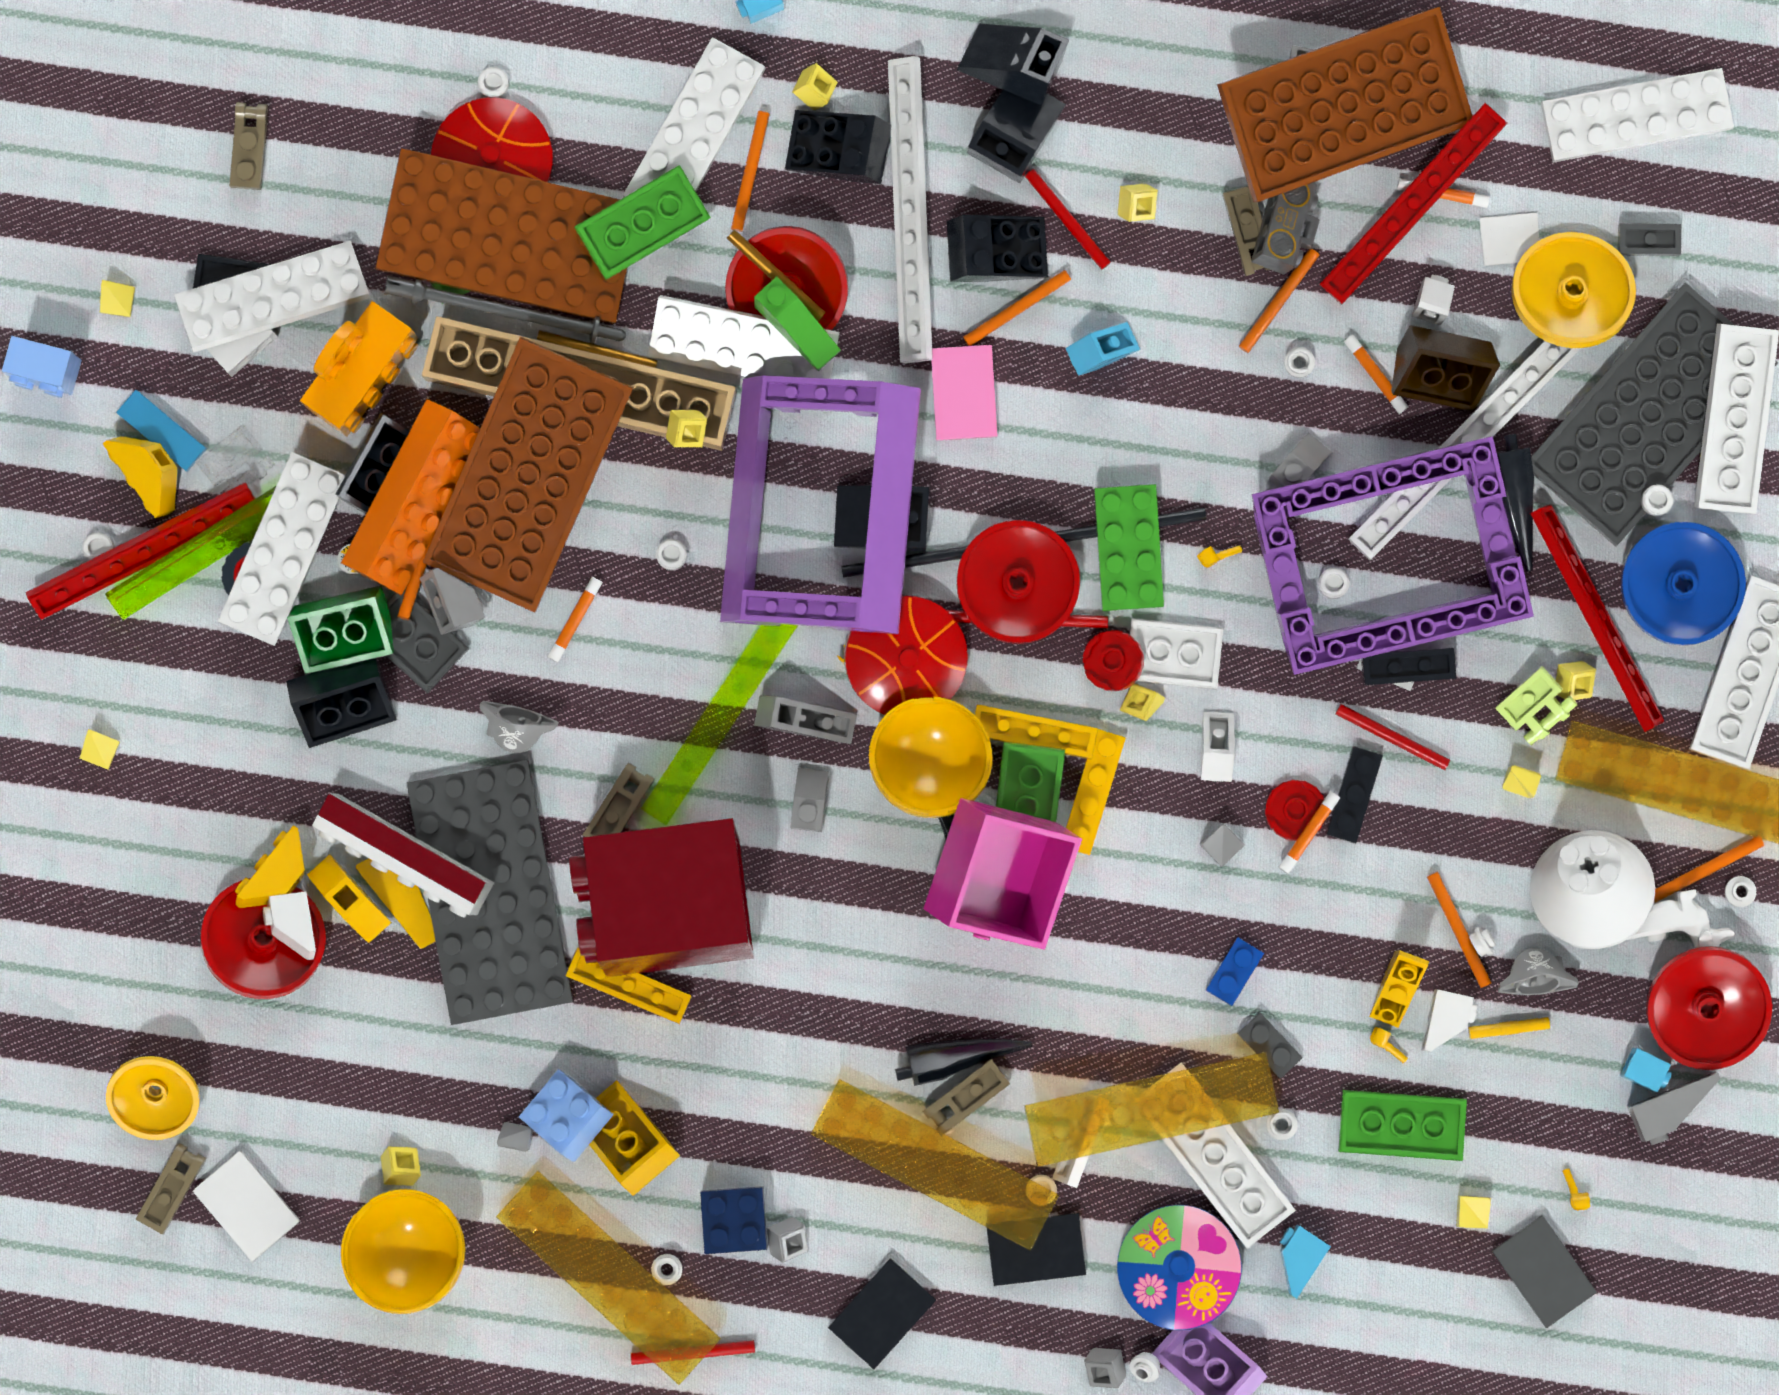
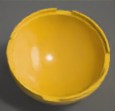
M913 698L897 705L882 718L871 738L869 765L877 788L893 806L916 817L940 818L954 814L960 798L974 801L985 788L991 774L992 748L984 726L966 707L946 698Z
M410 1189L388 1191L370 1199L351 1218L344 1232L341 1244L342 1268L352 1290L368 1305L392 1314L416 1313L437 1304L455 1286L465 1261L464 1235L453 1212L436 1197Z

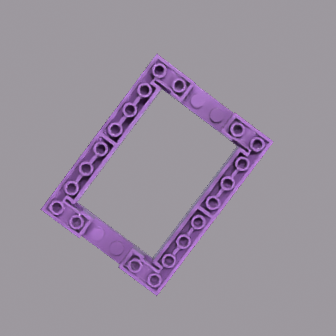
M765 375L743 379L720 622L780 626V624L832 627L844 631L899 634L920 388L882 381ZM765 408L777 409L788 413H800V410L852 412L863 417H877L878 414L861 597L754 590L771 411Z
M1493 436L1252 494L1255 525L1283 644L1294 675L1534 617L1521 557L1516 556L1509 522L1502 501V497H1506ZM1464 475L1491 592L1314 635L1312 626L1315 625L1312 612L1306 603L1294 548H1296L1292 529L1289 528L1286 516L1293 517Z

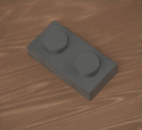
M1620 223L1618 225V251L1623 256H1680L1681 224Z
M1258 1013L1237 1033L1279 1079L1303 1058L1261 1013Z

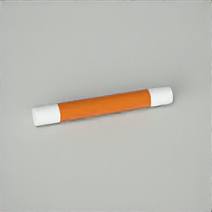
M1399 178L1397 190L1405 191L1413 180ZM1448 188L1440 199L1487 208L1490 196Z
M1354 334L1348 337L1344 343L1396 411L1401 414L1409 408L1401 396L1392 394V384Z
M591 577L547 656L548 658L557 663L559 662L602 585V581Z
M1332 791L1329 792L1278 867L1287 874L1291 872L1339 801L1340 797Z

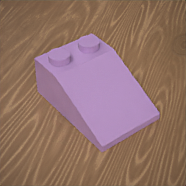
M1210 1323L1191 1330H1173L1152 1353L1194 1395H1252L1268 1377L1253 1360Z

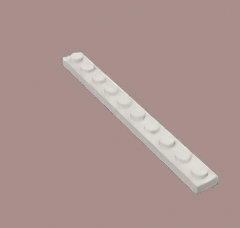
M916 56L888 60L900 362L906 364L933 360L920 58Z
M1544 341L1438 449L1494 436L1581 348H1565ZM1452 478L1394 492L1348 540L1364 556L1371 560Z

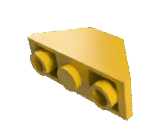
M125 436L109 439L103 443L108 451L109 458L121 469L126 476L128 485L135 489L149 513L158 518L171 514L175 510L178 468L160 443Z
M293 825L288 832L283 830L273 842L275 849L269 856L263 854L254 866L256 873L249 880L245 877L235 890V893L238 894L235 905L239 908L267 905L269 896L290 894L303 879L305 869L297 827Z
M331 854L307 874L323 897L368 943L392 923Z
M1401 950L1395 951L1383 977L1369 1017L1399 1028L1428 967L1429 961Z

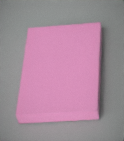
M992 345L932 348L933 360H931L936 441L997 437Z

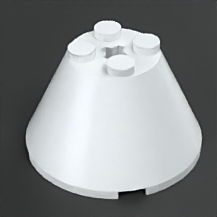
M1581 831L1559 839L1541 855L1531 876L1530 897L1536 917L1552 936L1558 937L1574 947L1601 949L1627 940L1643 926V922L1654 904L1655 881L1646 857L1630 841L1606 831Z

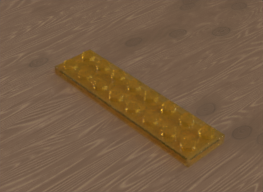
M1573 720L1570 721L1555 781L1779 845V779Z
M1266 1052L1024 1105L1035 1161L1038 1167L1279 1113Z
M841 1079L838 1080L811 1132V1135L1029 1250L1032 1249L1059 1197V1194Z
M537 1171L496 1216L497 1219L678 1385L687 1378L722 1339L540 1171Z

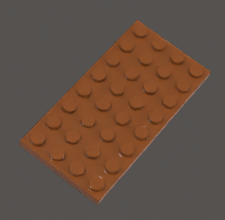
M1440 6L1217 84L1253 202L1263 201L1459 130L1473 116Z
M401 148L375 269L589 319L599 316L600 321L615 324L627 268L605 280L574 227L621 199Z
M520 337L423 563L439 568L456 578L535 613L634 387Z

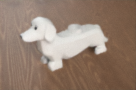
M1696 889L1677 892L1678 901L1666 900L1654 904L1643 922V926L1628 939L1647 936L1648 942L1667 939V932L1683 931L1689 935L1694 948L1720 947L1722 942L1734 937L1735 933L1729 928H1710L1707 912L1693 900L1697 895Z

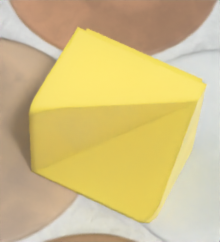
M815 63L801 72L792 93L812 110H817L828 104L838 82Z
M1148 184L1120 186L1118 215L1129 222L1155 219L1158 190Z
M671 410L666 439L673 447H702L707 418L698 410Z
M1584 661L1558 664L1556 681L1563 689L1557 695L1563 699L1571 696L1574 700L1591 698L1596 669Z
M1512 765L1507 769L1502 788L1531 799L1536 794L1541 775L1540 773Z
M388 1146L381 1155L385 1185L412 1186L421 1176L417 1148Z
M1458 1195L1456 1226L1488 1229L1491 1198Z

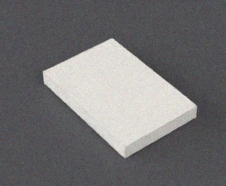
M1132 618L1130 635L1140 644L1144 653V668L1137 681L1217 690L1224 628Z
M242 1150L238 1151L193 1190L194 1194L251 1262L255 1261L300 1222V1219Z

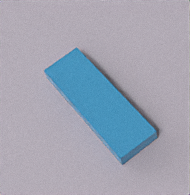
M137 390L130 395L116 412L149 441L160 443L170 458L186 472L191 469L207 450V448Z

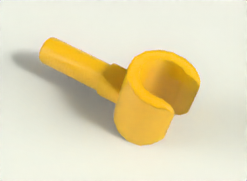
M1239 545L1216 554L1210 546L1200 552L1197 558L1204 567L1209 568L1226 557L1242 553V548Z
M1375 1027L1370 1036L1371 1043L1385 1049L1399 1061L1405 1063L1408 1057L1388 1043L1391 1033Z
M1570 1169L1563 1170L1562 1172L1570 1189L1571 1207L1577 1211L1587 1210L1590 1208L1588 1192L1578 1193Z

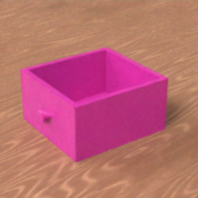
M960 798L923 909L948 927L972 932L973 937L990 941V937L1045 950L1082 838L1054 821Z

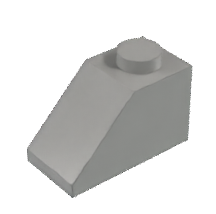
M1308 432L1272 473L1269 480L1278 488L1308 481L1332 452Z
M439 568L432 569L420 577L441 635L473 626L485 618L483 604L472 587Z
M798 768L791 829L822 832L829 771Z

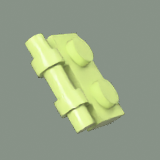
M1541 666L1497 705L1495 709L1516 731L1526 723L1531 730L1524 735V738L1530 745H1533L1538 739H1544L1550 734L1549 730L1560 720L1565 721L1570 716V711L1577 706V703L1571 696H1568L1562 703L1555 698L1563 688ZM1546 705L1551 712L1540 721L1534 715Z

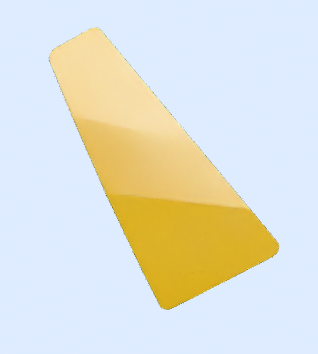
M369 858L356 865L357 871L420 949L436 942L432 919L418 886L414 885L411 888L397 880L398 875L388 870L385 873L371 866L372 860Z

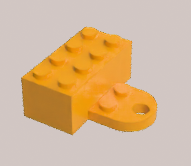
M371 301L355 324L350 320L346 321L324 346L313 368V371L318 376L302 396L300 402L308 410L346 437L350 432L355 434L365 420L362 416L368 407L373 409L383 395L380 393L381 389L386 383L391 384L400 372L398 366L404 358L409 359L418 347L416 343L418 340L417 335L409 326Z

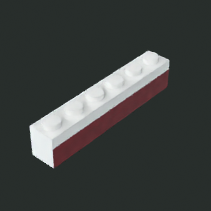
M328 794L312 824L313 827L320 830L318 835L332 843L338 840L346 845L344 850L358 858H361L362 855L372 860L370 865L385 873L388 870L398 875L397 880L411 888L414 885L422 888L425 897L438 903L440 900L450 904V911L464 918L466 915H478L495 883L340 794Z

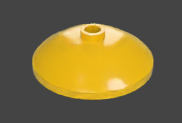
M145 1056L127 1061L113 1073L106 1089V1105L113 1120L126 1132L143 1139L163 1140L179 1135L192 1124L199 1109L200 1095L193 1077L179 1064L162 1057ZM151 1086H158L161 1089L156 1090L153 1089Z

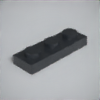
M1454 648L1390 652L1361 658L1363 686L1456 679Z
M1355 746L1352 747L1338 793L1340 799L1333 809L1326 835L1353 844L1357 843L1383 755Z

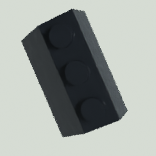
M380 413L335 495L357 510L367 514L410 430Z
M377 658L313 672L286 681L291 707L309 748L397 720Z

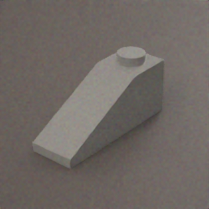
M760 695L754 726L851 744L857 714L778 696Z
M1710 1073L1627 1106L1640 1140L1642 1142L1650 1141L1651 1145L1669 1139L1667 1133L1675 1131L1721 1079L1719 1073Z

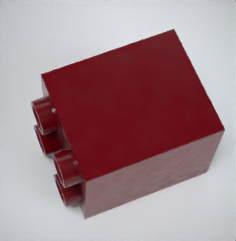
M733 818L583 837L585 855L569 857L573 893L577 894L579 903L590 901L592 913L591 917L576 918L580 954L585 957L586 964L598 962L606 977L754 959L740 839Z

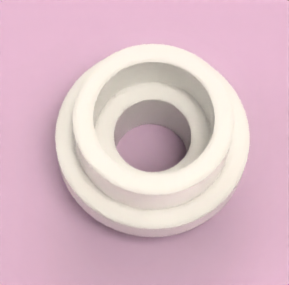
M1295 347L1286 354L1284 366L1291 376L1296 378L1306 377L1314 369L1315 358L1307 348ZM1295 358H1302L1305 361V366L1297 368L1294 365Z
M1734 877L1725 886V897L1731 905L1745 907L1754 901L1756 887L1747 877ZM1738 886H1743L1746 889V895L1742 898L1736 894Z
M1480 927L1475 928V932L1469 935L1474 948L1481 957L1486 954L1491 956L1494 954L1492 947L1496 946L1488 929L1482 931Z
M1286 1109L1275 1110L1267 1118V1131L1275 1139L1287 1140L1297 1130L1296 1117ZM1281 1118L1287 1121V1127L1282 1131L1276 1127L1277 1120Z
M672 1254L658 1256L651 1267L653 1278L662 1285L676 1283L680 1279L683 1270L680 1260ZM668 1263L673 1267L672 1274L664 1275L662 1273L661 1267L663 1264Z
M1142 1352L1131 1360L1130 1370L1137 1379L1144 1382H1153L1160 1375V1362L1153 1354Z

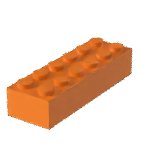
M426 399L341 563L371 581L402 595L420 559L424 555L434 532L438 528L480 428L453 410Z

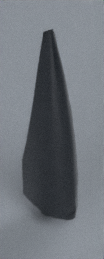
M1516 434L1504 435L1506 450L1496 452L1506 492V497H1502V501L1516 547L1528 572L1533 571V518L1530 514L1533 512V466L1530 447L1518 448Z
M979 1038L906 1046L909 1066L895 1069L897 1081L912 1078L914 1086L943 1080L961 1070L987 1060L1031 1048L1032 1043L1008 1039Z

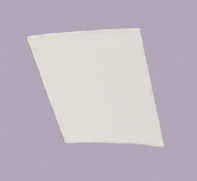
M1537 213L1480 218L1484 266L1518 263L1523 254L1540 240Z

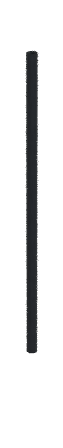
M1205 508L1158 515L1159 527L1206 520ZM1096 525L1055 531V533L1065 542L1097 537ZM968 546L906 555L905 568L961 559ZM865 562L841 566L843 578L863 575Z

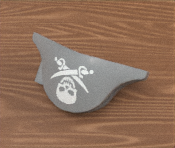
M488 701L480 703V710L489 721L486 734L493 737L501 748L511 753H522L529 750L542 734L554 730L559 724L556 720L521 707Z
M1530 948L1517 955L1511 967L1510 975L1499 984L1498 993L1514 995L1547 994L1577 988L1579 981L1564 970L1562 957L1553 956L1548 951L1540 948Z

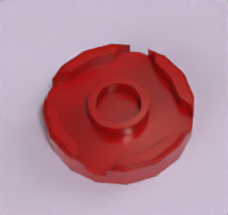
M1119 630L1101 632L1095 635L1089 641L1083 653L1085 674L1096 687L1106 691H1122L1131 687L1140 678L1144 668V653L1140 644L1131 635Z
M1290 780L1281 783L1271 791L1266 800L1265 816L1269 827L1276 835L1283 839L1297 841L1324 801V796L1316 786L1307 781Z

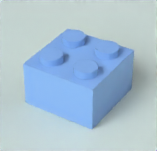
M11 336L2 372L9 376V381L15 383V386L33 390L35 385L38 386V389L43 390L45 394L62 398L63 393L73 394L82 360L71 351Z
M558 1069L520 1114L519 1118L561 1155L575 1162L614 1114L572 1077Z

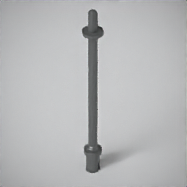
M388 275L386 281L385 295L411 299V303L415 304L426 299L590 335V343L593 344L596 341V337L623 341L626 338L624 330L600 325L599 316H595L593 322L590 323L426 287L425 283H422L421 279L411 281Z

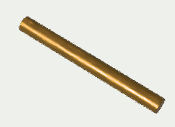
M735 229L729 234L726 239L771 280L777 276L800 299L817 321L821 319L826 313Z
M542 330L538 332L537 340L657 368L658 360Z

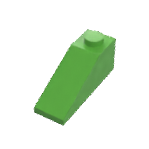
M777 276L754 296V307L817 371H820L841 351L800 299Z

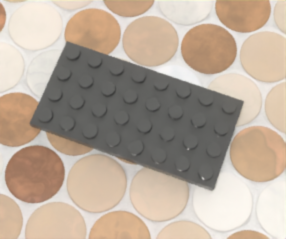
M1686 282L1531 456L1534 476L1615 547L1618 546L1646 514L1641 505L1643 492L1650 486L1657 484L1669 488L1701 451L1717 324H1734Z
M529 760L407 782L417 839L495 882L478 915L461 917L450 911V904L440 900L438 903L428 898L451 1025L572 1003L573 997L569 978L566 977L568 970Z

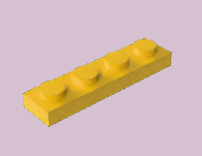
M976 705L975 716L984 726L990 740L1065 749V755L1092 760L1098 728Z
M1100 729L1097 731L1092 760H1086L1066 829L1082 838L1078 852L1089 856L1126 737Z
M577 948L566 974L568 978L677 1024L681 1023L692 997L687 993L639 973L606 977L598 962L586 964L585 957L581 956L579 948Z

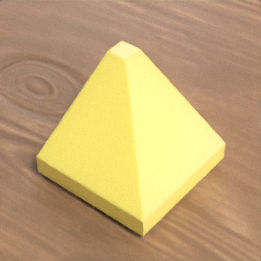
M102 280L100 313L131 317L135 287Z
M1134 683L1130 687L1120 711L1147 721L1163 704L1165 697Z
M88 729L80 759L109 770L120 741Z

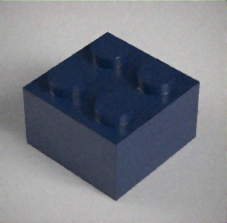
M764 1186L703 1190L700 1192L704 1254L768 1249Z

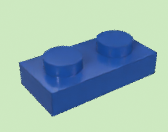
M1237 937L1207 986L1206 991L1233 1006L1264 953Z

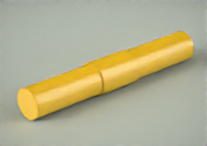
M1549 1017L1499 1022L1468 1027L1470 1039L1519 1034L1550 1029Z

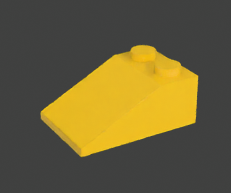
M616 1080L596 1097L614 1115L589 1145L616 1180L634 1196L679 1158L680 1155L620 1082Z

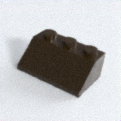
M1410 325L1397 348L1391 391L1396 396L1475 411L1499 369L1500 363L1490 341Z

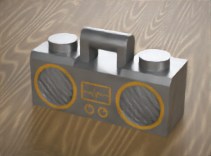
M1315 182L1268 198L1251 262L1283 275L1299 266L1303 257V251L1300 250V247L1312 249L1320 221L1318 218L1308 214L1313 212L1318 202V195L1315 194L1317 188ZM1303 224H1306L1305 230H1304V233H1303V237H1302V236H1300V235H1301V232H1302Z

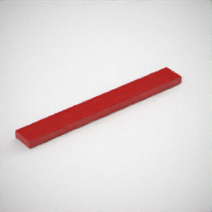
M1484 103L1319 285L1342 305L1507 125V122L1489 105Z
M245 482L25 592L27 599L42 620L261 510L260 506Z
M1549 504L1533 511L1530 514L1644 732L1664 722V718L1553 506Z

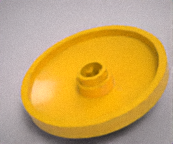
M1579 232L1553 234L1533 244L1519 260L1514 272L1511 288L1515 310L1524 325L1544 341L1565 348H1587L1612 338L1626 324L1636 297L1634 275L1623 255L1606 241L1593 235Z

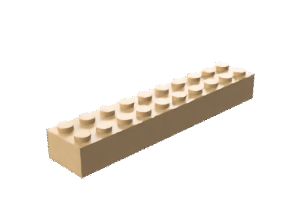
M436 316L422 377L428 382L494 397L518 340L522 336ZM523 337L634 387L618 427L666 438L671 410H698L707 418L703 447L723 451L736 398V387Z

